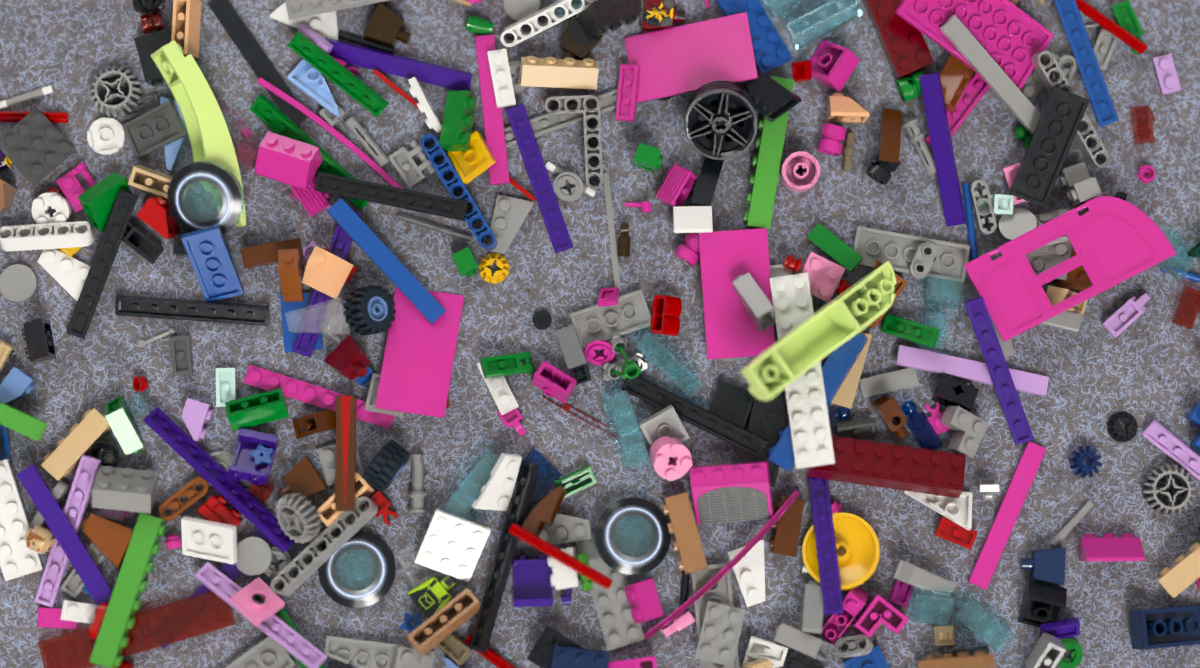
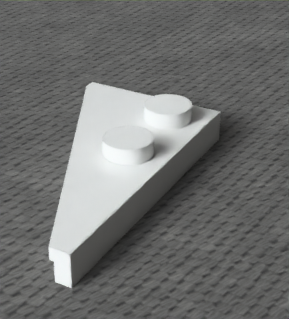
M904 491L908 496L966 530H971L973 493L962 492L959 498Z

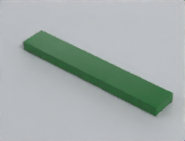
M300 31L293 36L287 45L377 118L389 104V102Z

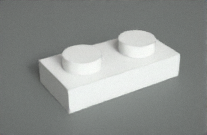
M63 600L60 619L91 624L96 617L95 610L98 605Z

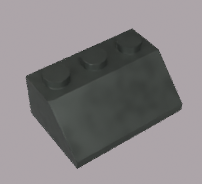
M597 0L592 2L580 14L578 19L588 37L593 35L599 37L606 33V30L611 29V31H614L624 23L626 25L634 23L637 20L636 17L641 13V0Z

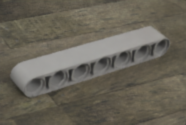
M1042 51L1033 55L1032 64L1049 94L1053 86L1075 94L1051 52ZM1042 55L1046 58V63L1044 65L1040 62V57ZM1051 72L1055 74L1054 81H1051L1049 78ZM1084 113L1081 120L1083 129L1081 131L1077 130L1074 139L1091 167H1106L1110 162V156L1087 114ZM1088 138L1092 140L1090 148L1086 144ZM1098 154L1101 156L1100 164L1096 162V156Z
M368 497L358 498L356 500V511H344L273 578L270 584L271 590L281 596L291 595L376 515L378 511L377 503ZM369 503V508L364 511V506ZM355 516V521L350 524L351 518ZM341 530V534L336 537L337 531ZM327 543L326 549L322 551V546ZM313 556L312 562L308 564V559ZM298 569L299 573L294 577V573ZM284 583V588L280 590L281 584Z

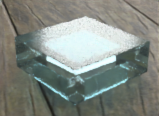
M147 394L127 399L133 418L152 412Z

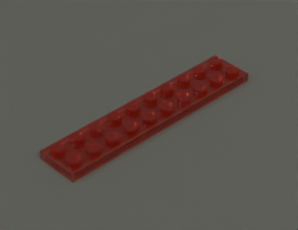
M210 591L135 613V624L129 630V642L127 647L123 648L121 655L123 658L233 626L235 621L231 606ZM89 627L38 642L44 668H91L97 666V664L89 662L96 640L90 639V634H88Z

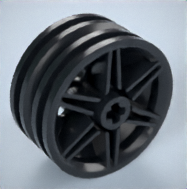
M728 80L708 82L693 93L687 104L684 118V130L687 140L698 153L710 159L727 160L737 157L745 152L755 139L758 125V108L750 92L740 84ZM716 100L718 104L712 106L710 102ZM735 103L737 108L733 109L730 104ZM700 115H702V116H704L706 119L703 120V121H701V120H699L698 117H699ZM722 120L724 121V124H723V123H721L720 125L717 124L718 121H719V122H721ZM743 121L744 125L740 127L737 123ZM713 133V136L707 138L706 134ZM725 135L732 138L731 141H726Z

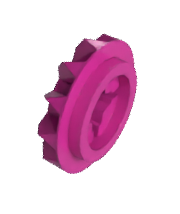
M603 338L601 341L594 339L593 342H588L584 349L585 358L594 365L601 366L605 362L610 363L615 356L610 341L605 342ZM596 349H597V350L603 349V353H602V352L596 353Z

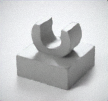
M996 478L977 479V488L979 492H983L984 500H992L993 492H999V483Z

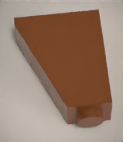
M298 249L278 250V269L284 302L304 301V287L302 283L303 263Z
M91 513L89 518H85L82 525L85 537L116 569L120 570L134 530Z

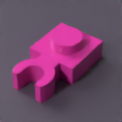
M935 402V409H931L928 403L925 404L926 411L932 415L927 420L934 436L950 430V428L940 423L945 411L939 412L940 403Z

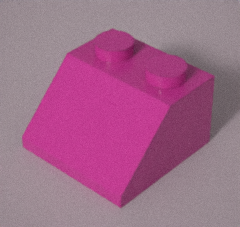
M822 39L809 61H811L812 77L828 88L840 92L860 60L848 48Z

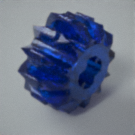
M1082 446L1078 447V452L1072 451L1076 458H1069L1070 462L1075 463L1069 466L1070 469L1077 468L1074 474L1078 475L1081 472V478H1085L1086 475L1092 478L1093 472L1099 473V469L1096 466H1102L1101 462H1097L1102 456H1095L1097 449H1093L1090 452V446H1086L1085 450ZM1083 458L1089 459L1088 467L1082 464Z

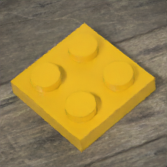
M478 131L471 134L468 151L447 153L462 182L465 184L470 183L496 163Z

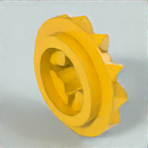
M498 253L488 254L482 258L479 264V273L486 282L497 284L504 281L508 276L509 263L504 256ZM496 260L497 267L502 270L495 271L492 276L491 269L486 266H492Z

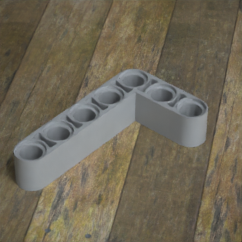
M593 95L549 97L545 101V110L548 114H583L586 184L591 189H599L603 184L599 99ZM593 99L596 101L597 106L595 109H588L586 102ZM570 100H575L578 103V107L575 110H569L567 103ZM556 101L559 104L556 111L549 110V102ZM591 118L598 122L597 127L594 129H590L587 126V121ZM592 137L596 138L599 142L595 148H591L587 144V141ZM597 157L599 159L598 166L591 167L588 164L589 158ZM591 176L599 177V185H590L589 178Z

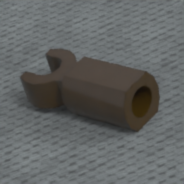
M621 223V234L618 237V256L630 257L629 223Z

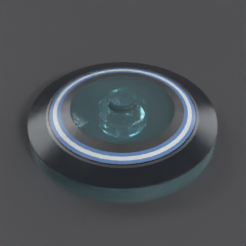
M211 161L190 163L174 175L168 188L167 200L171 215L176 223L188 233L219 225L222 234H225L237 224L242 215L244 196L241 185L232 172L218 163Z
M631 497L615 501L602 511L596 521L594 528L596 551L605 565L613 571L624 575L647 573L663 561L669 550L671 534L667 525L668 521L662 511L647 500Z
M358 531L318 568L319 580L326 594L338 604L350 608H364L380 601L391 589L396 574V563L389 546L380 537L366 531Z

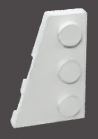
M44 249L37 262L78 302L91 266L72 257L70 258L56 249Z
M501 454L491 471L489 481L481 488L480 491L482 493L478 500H474L472 504L474 509L508 511L522 460L519 454Z
M763 539L733 567L747 607L765 601ZM741 547V548L732 550V551H730V552H727L730 561H731L744 547Z

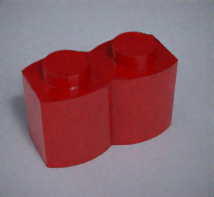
M666 295L654 296L652 303L653 316L650 324L651 333L666 336L678 335L680 330L679 316L682 310L681 298Z

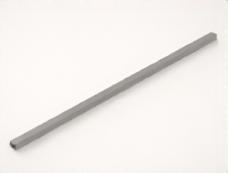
M603 173L614 286L619 287V296H622L609 173Z

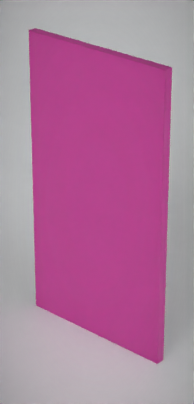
M747 12L624 38L628 64L640 66L637 103L694 92L702 85L711 81L728 80L737 83L758 78Z
M767 228L698 233L707 359L758 356L775 343L774 324L759 332L736 295L732 282L739 275H745L749 272L772 304Z
M396 287L394 295L396 314L393 315L395 320L391 322L392 326L388 330L375 408L444 418L464 296L427 290L446 310L431 325Z

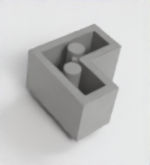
M1085 162L1060 171L1058 176L1060 184L1065 186L1067 202L1069 204L1072 203L1073 207L1102 195L1096 177L1090 178Z
M947 405L940 421L941 424L955 431L947 449L957 454H964L968 458H974L989 423L959 406Z

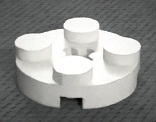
M46 192L39 195L33 201L32 216L36 224L67 222L71 216V206L69 201L59 195V193ZM49 206L56 210L53 216L47 212Z

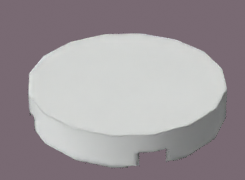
M102 117L95 120L87 131V141L90 147L102 155H112L118 152L126 140L123 126L117 120L110 117Z

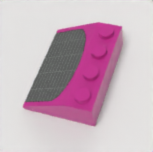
M769 461L693 466L689 468L697 524L771 519L774 516Z

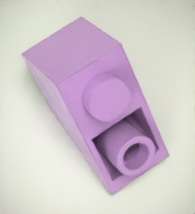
M187 398L181 417L192 438L195 441L201 442V439L206 437L208 428H205L207 420H211L214 410L211 409L212 405Z

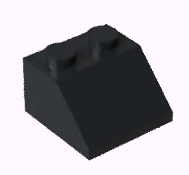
M38 318L24 323L22 337L27 343V348H25L26 358L33 363L56 359L50 321Z
M1029 580L1024 590L1018 622L1040 627V624L1060 621L1067 605V589Z
M547 625L527 659L540 668H549L553 644L583 647Z

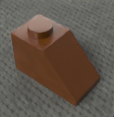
M333 409L316 412L292 420L297 439L336 429V417Z

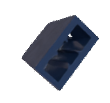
M1057 547L1031 551V558H1020V570H1031L1030 578L1064 584L1066 548Z

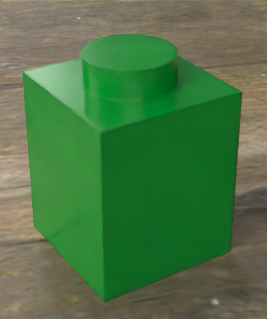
M469 247L451 255L462 277L470 278L477 274L476 270L479 267Z

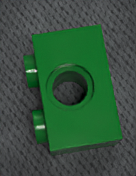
M639 143L633 160V166L655 173L656 169H660L663 161V156L660 155L661 149Z

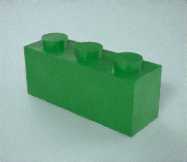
M467 90L447 92L439 146L448 152L468 151L477 97Z
M282 388L225 402L227 418L233 431L289 417L288 406Z

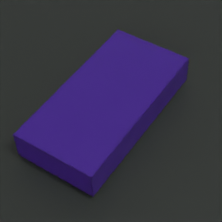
M1077 617L1040 624V638L1044 632L1059 639L1080 635V621Z

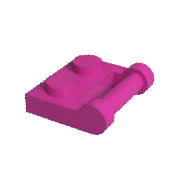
M85 162L56 180V183L76 213L83 210L78 196L85 192L76 176L81 173L90 188L96 184L88 172Z

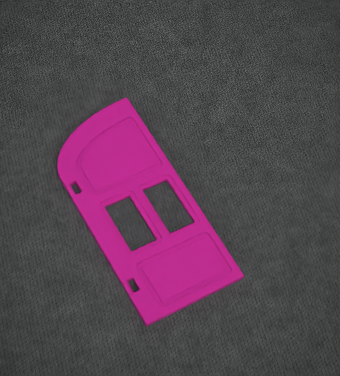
M1101 196L1091 199L964 264V267L979 296H983L988 313L1003 342L1177 253L1160 228L1143 211L1120 198ZM1085 208L1089 210V212L1081 216L1077 213ZM1067 235L1077 255L1036 275L1026 255ZM1001 252L1002 256L992 261L991 256ZM1082 265L1093 286L1052 306L1042 285Z

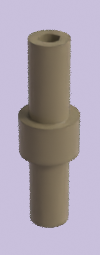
M847 133L846 144L843 148V171L847 172L851 169V160L854 157V133Z

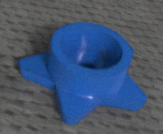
M259 443L257 449L250 451L249 455L254 458L255 466L271 464L270 455L274 450L273 448H265Z
M418 612L414 615L404 613L405 622L400 628L409 630L412 633L423 624L420 621L421 613Z

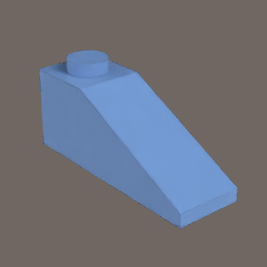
M14 366L0 384V401L10 405L25 397L26 394L30 395L36 387L34 385L36 380Z

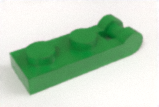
M530 352L485 357L480 360L484 379L535 372L534 364H531L532 357Z

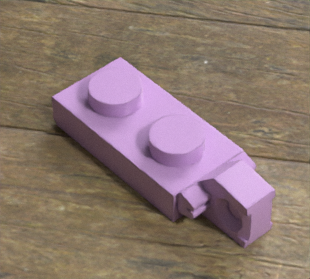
M1143 293L1139 298L1135 296L1129 298L1102 325L1116 338L1144 313L1143 311L1146 308L1143 305L1151 298L1146 293Z

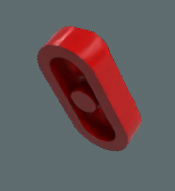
M102 602L101 605L96 607V617L88 629L90 639L97 640L109 605L107 602Z

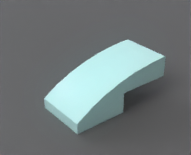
M979 194L980 197L976 198V201L982 198H986V196L982 197L981 194ZM990 195L994 215H1013L1014 195ZM981 202L978 204V210L985 213L988 211V205Z

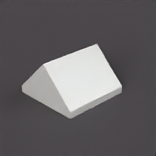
M673 206L674 233L713 232L712 206Z

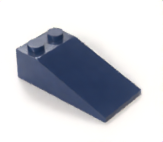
M1200 605L1129 610L1132 649L1146 650L1200 644Z

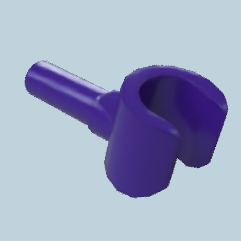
M572 587L567 588V594L561 595L562 605L571 604Z

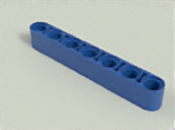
M427 134L423 136L421 146L453 199L468 201L469 204L473 205V210L466 214L465 221L476 240L484 250H494L498 243L497 238L467 187L462 182L444 148L439 146V140L434 135ZM431 140H434V147L427 148V143ZM443 156L444 162L436 164V159ZM453 172V179L447 181L445 179L446 174ZM462 188L464 190L463 194L456 197L455 191ZM481 220L483 222L482 227L474 229V223ZM486 237H492L490 245L483 244Z

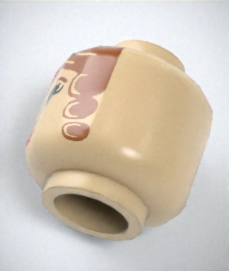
M40 525L35 526L33 529L29 528L24 537L27 539L26 546L39 554L49 552L55 543L52 531Z

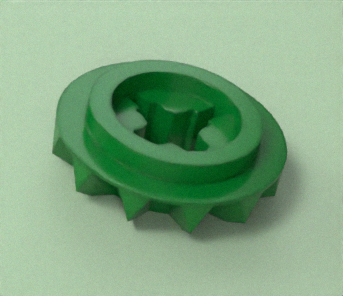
M1062 639L1061 641L1067 651L1074 650L1070 653L1071 660L1067 657L1061 658L1057 666L1059 668H1075L1082 661V648L1075 640Z

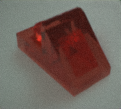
M1149 105L1130 107L1135 145L1154 143L1152 123L1155 122V117Z

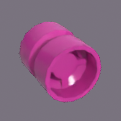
M823 124L820 134L823 138L819 140L817 151L833 156H841L843 149L841 141L845 140L847 129L834 124Z
M687 233L683 239L684 244H679L674 254L683 261L686 259L685 262L694 267L700 259L698 235L696 233Z

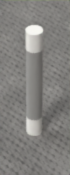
M52 85L0 101V109L54 92Z
M549 161L545 165L546 169L557 176L565 172ZM584 183V192L594 197L597 190L589 188Z

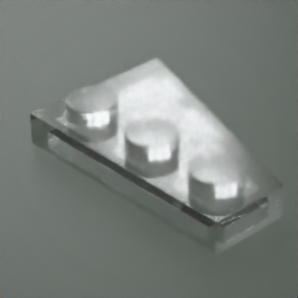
M340 297L285 313L288 329L291 333L351 335L348 323L346 324L345 321L346 315L344 316L343 314L344 307Z

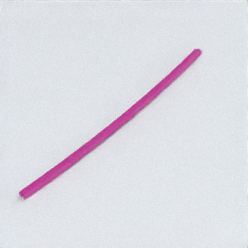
M795 490L758 534L717 575L678 609L645 633L644 637L648 640L725 576L771 529L800 493Z

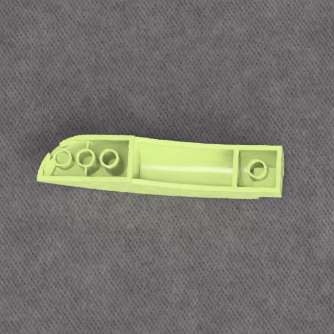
M174 40L150 56L171 89L179 106L189 136L194 163L214 164L224 169L236 182L241 194L242 206L240 216L235 225L242 227L246 225L244 193L239 165L228 127L217 100L193 56L189 54L184 57L181 46ZM200 181L221 213L223 200L219 190L209 182Z
M886 261L839 294L741 369V373L750 384V387L747 388L750 393L762 401L772 399L808 369L884 314L891 307L896 295L894 293L896 277L890 262Z

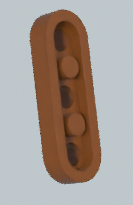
M195 478L159 506L158 514L160 518L165 521H172L208 493V482L204 478ZM198 484L203 485V489L201 491H198L196 489V486ZM184 495L188 498L186 503L181 501V497ZM168 507L172 509V514L170 515L166 514Z

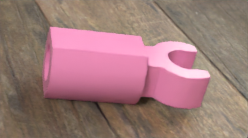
M687 611L674 619L673 623L662 631L668 637L677 630L681 631L695 620L691 613Z

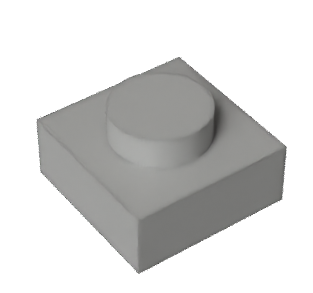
M338 105L337 107L341 114L339 118L335 117L325 108L319 111L322 118L332 127L346 116V113Z

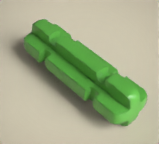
M587 553L577 554V560L589 566V563H587ZM580 574V580L583 582L581 583L582 590H592V581Z

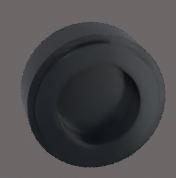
M541 310L534 314L533 324L537 329L545 330L550 327L552 318L547 311Z

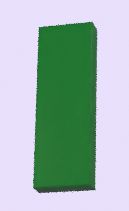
M819 222L807 236L811 242L851 273L863 260L862 256Z
M886 313L881 332L931 348H935L940 333L939 329Z

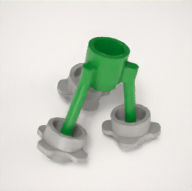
M619 334L612 336L610 344L612 351L615 354L621 353L625 362L622 364V367H620L618 361L613 363L605 362L603 364V379L605 381L610 379L618 380L620 376L622 379L626 377L633 379L643 369L645 370L648 367L641 353H636L632 358H628L625 353L628 339L620 337Z

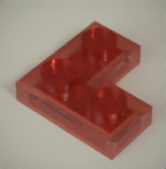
M1184 287L1172 323L1192 329L1197 313H1200V291Z

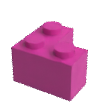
M875 594L852 625L870 638L881 623L893 633L898 634L908 621V618L882 597Z

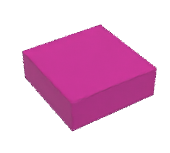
M619 287L600 289L597 301L599 307L617 305L620 295Z

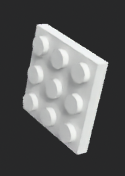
M436 509L416 555L415 563L469 582L489 536L490 528Z

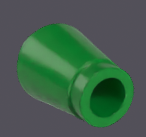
M474 14L473 16L468 15L465 30L469 31V33L492 34L494 23Z

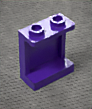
M240 428L237 447L231 466L228 468L229 477L236 481L245 480L255 485H267L278 447V436ZM259 443L265 448H273L274 450L270 455L271 464L255 466V460L249 455V452L256 450Z
M547 555L536 556V559L529 560V556H517V560H513L514 607L553 606V589L550 578L552 567L548 565Z

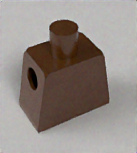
M885 394L871 403L887 431L894 432L898 439L908 435L904 427L908 421L893 396Z
M305 457L283 477L287 485L278 490L281 497L293 492L309 497L328 487L309 457Z

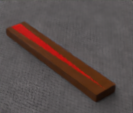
M356 395L336 396V512L356 511Z

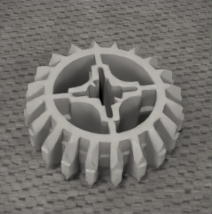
M113 65L112 71L109 67H106L105 73L101 70L99 71L101 75L99 78L94 76L96 83H90V86L94 88L89 90V93L93 95L90 99L92 102H95L94 107L99 108L102 114L106 112L107 116H111L113 113L115 117H118L120 112L121 115L125 116L124 109L132 112L130 107L132 105L137 107L134 99H141L137 95L142 92L138 88L140 82L136 81L137 76L135 74L131 75V70L125 71L123 66L118 70L117 66ZM116 77H119V78H120V79H117V80H116L115 82H113V83L107 82L108 80H110V79H112V78H116ZM127 81L129 84L128 96L124 93ZM103 87L107 90L104 101L101 95ZM109 87L118 90L121 95L113 93ZM117 100H123V102L120 104L111 105L114 104Z
M1166 464L1165 470L1162 466H1158V472L1156 470L1151 471L1154 477L1150 475L1146 477L1151 482L1144 483L1145 487H1149V490L1143 491L1144 494H1149L1145 501L1152 500L1149 507L1153 508L1156 506V513L1161 511L1163 516H1166L1167 513H1169V516H1174L1176 512L1177 515L1182 514L1181 509L1184 511L1188 510L1186 504H1193L1189 498L1196 497L1195 494H1191V491H1195L1196 487H1191L1190 484L1195 481L1194 479L1188 480L1191 475L1190 473L1183 475L1184 468L1178 470L1177 465H1173L1171 468L1170 464ZM1165 475L1164 485L1161 488H1156L1159 479ZM1172 475L1180 479L1183 487L1175 484ZM1169 487L1178 489V491H1173L1172 495L1169 492H1162V490H1166ZM1184 492L1181 501L1174 505L1177 494ZM1156 494L1164 495L1168 506L1161 503Z
M293 492L284 495L276 503V508L274 509L276 512L275 518L278 519L277 524L281 526L280 530H283L285 536L288 535L290 540L294 539L296 543L300 542L303 544L312 541L320 533V528L322 527L320 524L321 518L318 517L319 512L315 509L316 506H313L311 500L308 501L307 497L302 496L300 493L296 494Z

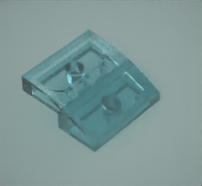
M1171 229L1165 236L1177 254L1158 264L1176 281L1180 282L1200 254Z

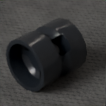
M878 152L874 158L876 162L870 164L866 174L878 183L886 185L892 177L891 172H895L901 162L880 161Z

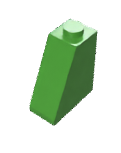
M0 401V424L39 442L47 424L29 413Z

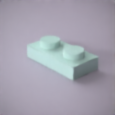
M216 368V407H226L225 402L237 399L236 368Z

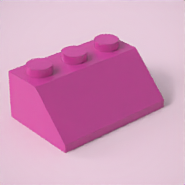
M268 131L259 145L254 172L257 175L306 190L323 159L319 147Z
M1134 533L1122 534V537H1115V534H1103V538H1095V534H1084V538H1078L1079 561H1145L1140 537H1134Z

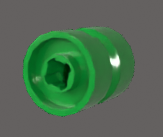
M921 70L910 74L909 78L904 76L895 80L896 88L904 103L915 99V95L923 96L919 76L924 75Z

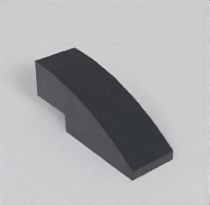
M705 157L691 200L692 205L710 206L724 160Z
M128 223L122 241L153 264L164 251V248L132 223Z

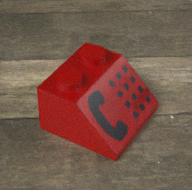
M161 196L149 197L136 216L166 239L175 238V234L180 235L179 225L171 215L167 198Z

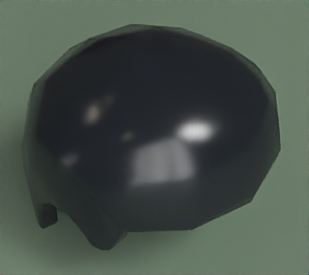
M97 441L91 445L90 449L92 452L90 456L102 460L100 466L114 467L118 463L119 452L114 444L108 441Z

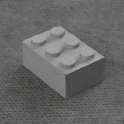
M100 466L92 487V507L151 514L158 490V472Z

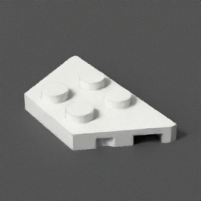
M284 2L270 15V18L296 29H299L300 25L306 24L324 39L326 37L339 41L337 11L289 20L286 2Z

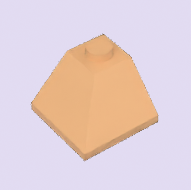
M834 93L832 96H829L827 122L865 123L869 118V112L850 97L844 96L842 93Z
M315 246L307 262L302 283L337 300L354 265Z

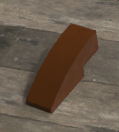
M882 109L879 135L880 161L899 162L902 110Z
M291 239L240 249L243 266L245 269L277 264L278 250L298 249L300 257L303 258L301 239Z
M559 486L550 492L532 510L522 528L539 537L544 524L553 525L567 490Z

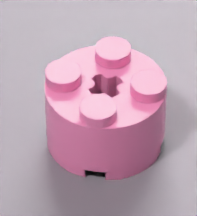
M804 151L794 152L789 155L783 162L780 170L782 183L793 192L808 191L815 185L820 176L818 160ZM798 168H800L801 171H804L802 176H800L799 173H796Z
M664 436L657 439L651 445L649 462L662 478L673 481L684 476L689 468H691V454L680 439Z

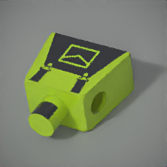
M449 575L441 582L436 577H433L407 594L423 613L430 618L451 600L452 596L448 590L456 583Z

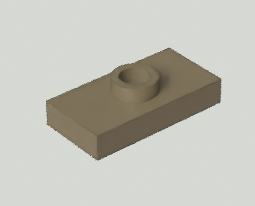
M453 633L436 645L460 667L473 653Z

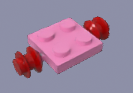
M811 251L804 265H802L801 257L797 260L794 259V254H791V256L787 255L782 265L785 267L784 271L792 270V275L798 273V271L800 272L799 274L808 273L811 295L826 302L830 301L835 289L838 296L854 285V283L848 285L847 279L839 282L846 268Z

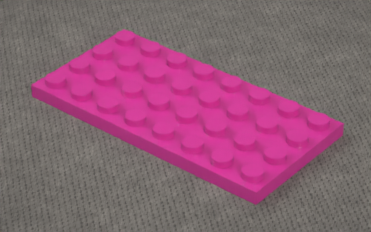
M902 0L895 11L898 16L977 73L939 29L952 15H956L1020 90L1034 69L1032 64L1033 55L1045 51L1054 36L1053 33L1009 0Z

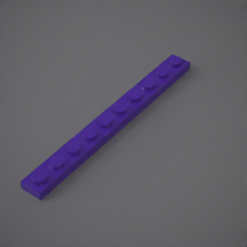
M157 407L145 417L143 421L283 553L295 543L294 539L290 540L289 536H285V532L280 530L281 526L277 524L278 520L236 480L229 477L228 472L161 409Z

